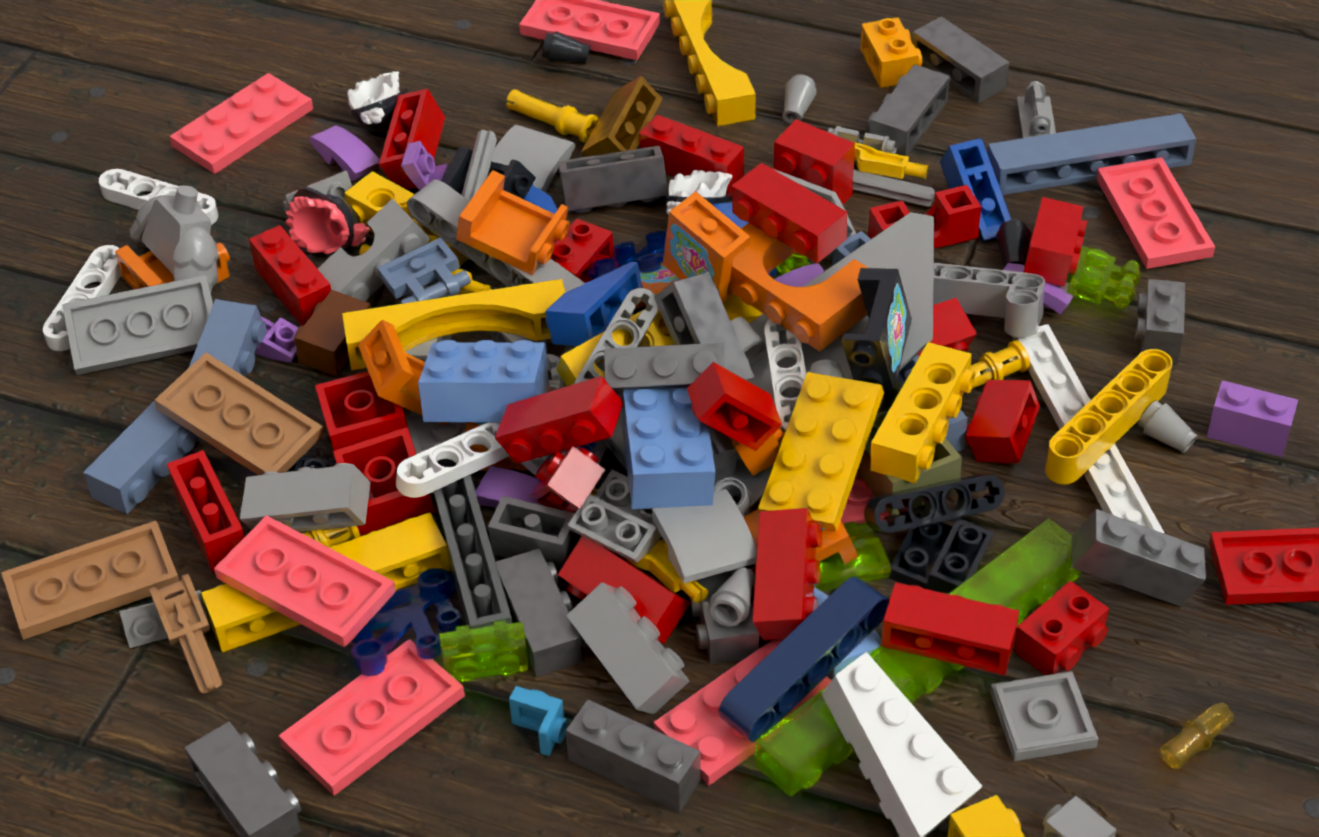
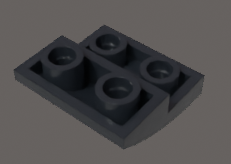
M960 518L956 519L953 526L937 522L911 528L890 566L887 578L940 593L966 594L990 545L994 532Z

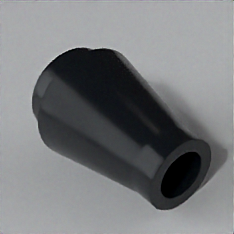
M555 31V34L547 32L542 57L548 58L549 62L587 64L591 45L584 44L558 31Z
M1006 221L999 226V230L996 233V240L1004 261V268L1008 263L1025 265L1031 232L1022 221Z

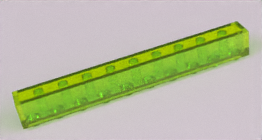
M1048 518L949 595H959L967 599L989 604H999L1006 608L1019 610L1017 623L1019 625L1031 609L1038 604L1043 605L1054 595L1059 587L1066 582H1074L1082 571L1072 568V535ZM882 646L869 654L911 704L922 694L933 692L940 685L942 679L953 670L959 671L965 667ZM826 688L756 740L755 765L789 797H792L802 788L808 789L812 787L826 769L834 763L838 765L844 762L853 750L852 744L846 742L822 696Z

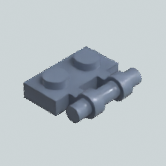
M441 237L378 267L381 280L395 299L408 293L411 295L401 300L400 304L436 299L445 295L453 296L460 293V288L471 283V279L465 270L455 275L451 273L460 268L458 258ZM439 280V283L426 289L422 287L432 281Z

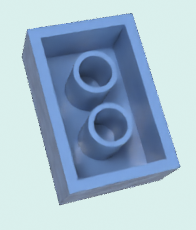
M443 340L438 343H432L418 382L423 422H501L508 404L546 393L549 379L545 343H533L529 340H519L514 343H495L491 340H481L476 343H457L454 340Z
M688 387L623 390L622 432L632 509L713 505L716 471L709 427L699 421L692 412L691 407L693 405L687 391Z

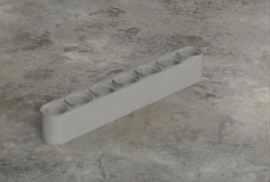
M432 180L407 201L408 210L416 221L438 237H441L449 245L508 287L562 279L565 292H568L585 284L551 258L546 265L540 264L532 276L456 240L459 215L470 201L440 180Z

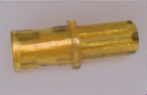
M1223 702L1213 704L1196 720H1187L1183 724V730L1160 747V750H1162L1160 752L1161 757L1170 767L1174 769L1181 768L1197 752L1207 750L1212 746V739L1233 722L1234 714L1229 710L1228 705Z

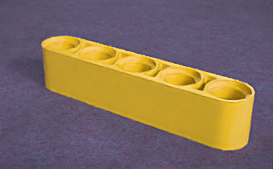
M1148 349L1141 352L1051 438L1045 466V473L1051 481L1066 485L1078 480L1141 418L1154 401H1159L1165 395L1172 369L1170 355L1159 349Z

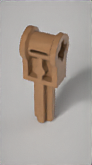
M189 574L182 575L181 581L161 589H157L155 586L149 588L170 644L172 646L180 643L199 692L207 694L219 689L223 682L203 634L210 630L209 623Z

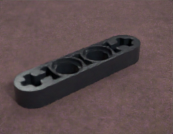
M971 475L871 498L865 507L864 518L866 524L871 529L878 532L893 533L994 510L1003 502L1005 489L1002 481L994 475ZM988 487L989 494H985L983 498L972 497L971 492L982 491ZM950 489H955L958 494V503L953 510H949L945 503L946 494ZM921 496L925 502V510L917 518L912 512V503L916 497ZM885 508L898 509L900 515L893 514L884 517V520L880 519V513L884 512Z

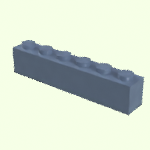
M1180 113L988 144L987 154L1001 193L1006 195L1097 180L1098 168L1160 157L1164 159L1168 168L1191 165L1196 137L1184 116Z

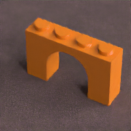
M750 223L741 228L750 236V243L747 248L733 258L728 290L740 297L745 304L753 306L765 314L770 321L781 325L793 333L798 340L809 344L819 352L868 315L857 280L860 268H868L867 266L853 259L830 278L819 284L807 287L788 286L774 280L768 274L796 252L779 240L769 237L765 232Z

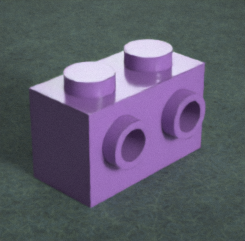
M1222 380L1214 404L1207 438L1283 457L1298 399Z

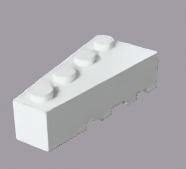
M867 652L836 674L823 691L822 696L846 742L852 744L860 760L858 765L866 780H871L881 800L879 805L886 819H891L900 837L927 836L983 787Z

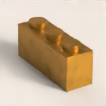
M642 76L614 91L581 153L585 157L637 149L640 143L639 133L652 120L663 98Z

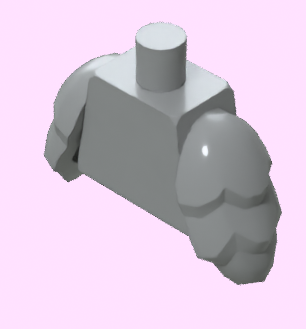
M182 185L177 188L176 195L174 196L160 195L151 198L140 207L136 220L129 230L138 248L148 247L174 275V281L207 275L211 292L214 285L218 282L217 261L219 252L216 242L210 235V218L196 205L198 191L191 186Z

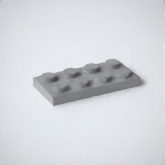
M207 275L62 304L76 375L195 351L213 306Z

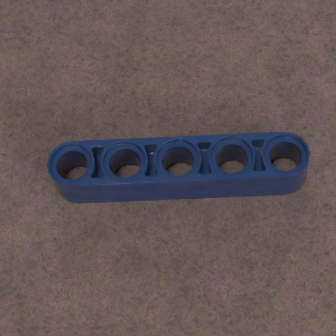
M853 576L847 579L724 697L718 710L719 717L751 742L761 740L884 620L889 599L858 577Z

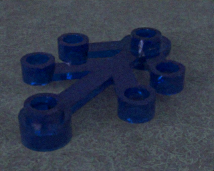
M656 231L645 236L647 245L637 254L633 241L616 244L613 247L614 257L600 259L593 263V268L588 270L589 279L594 280L630 262H638L639 271L642 273L660 269L664 256L666 232Z
M431 568L423 571L418 576V583L415 587L395 592L352 639L351 642L355 643L352 648V656L357 670L361 671L365 676H375L383 672L388 661L387 653L411 626L416 636L415 646L418 657L421 659H433L441 654L440 638L436 633L432 632L424 613L428 607L434 604L438 612L436 620L441 634L453 635L463 628L461 613L453 608L449 599L455 592L456 586L454 579L449 576L447 570ZM411 602L408 606L394 609V606ZM389 626L378 639L372 638L373 630Z

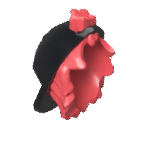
M308 186L300 188L295 193L292 202L289 203L290 210L286 211L289 218L285 223L291 227L289 234L292 240L296 242L298 247L307 248V251L310 253L334 254L340 247L345 251L351 246L363 244L366 240L364 236L370 230L364 223H359L354 209L346 200L340 196L323 194Z

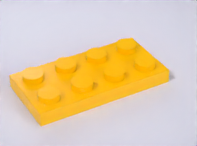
M807 372L760 501L759 512L808 508L814 522L819 523L821 528L837 531L884 394L882 385Z

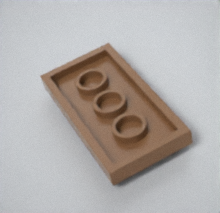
M206 352L154 400L158 411L257 475H262L268 471L287 472L323 436V426Z
M157 521L1 572L23 640L151 596L149 588L155 586L157 589H161L179 581Z

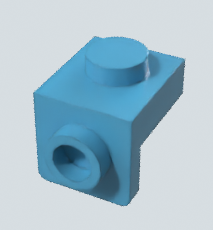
M515 686L509 698L512 724L538 731L540 753L550 756L555 744L563 742L566 736V729L568 728V719L564 718L563 700L548 696L540 690H528Z

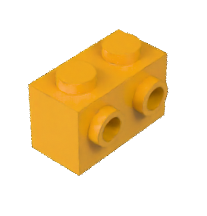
M898 17L862 24L860 50L880 88L897 85L900 77L906 75L914 64L922 66L921 52L919 48L914 47L909 30L904 29Z

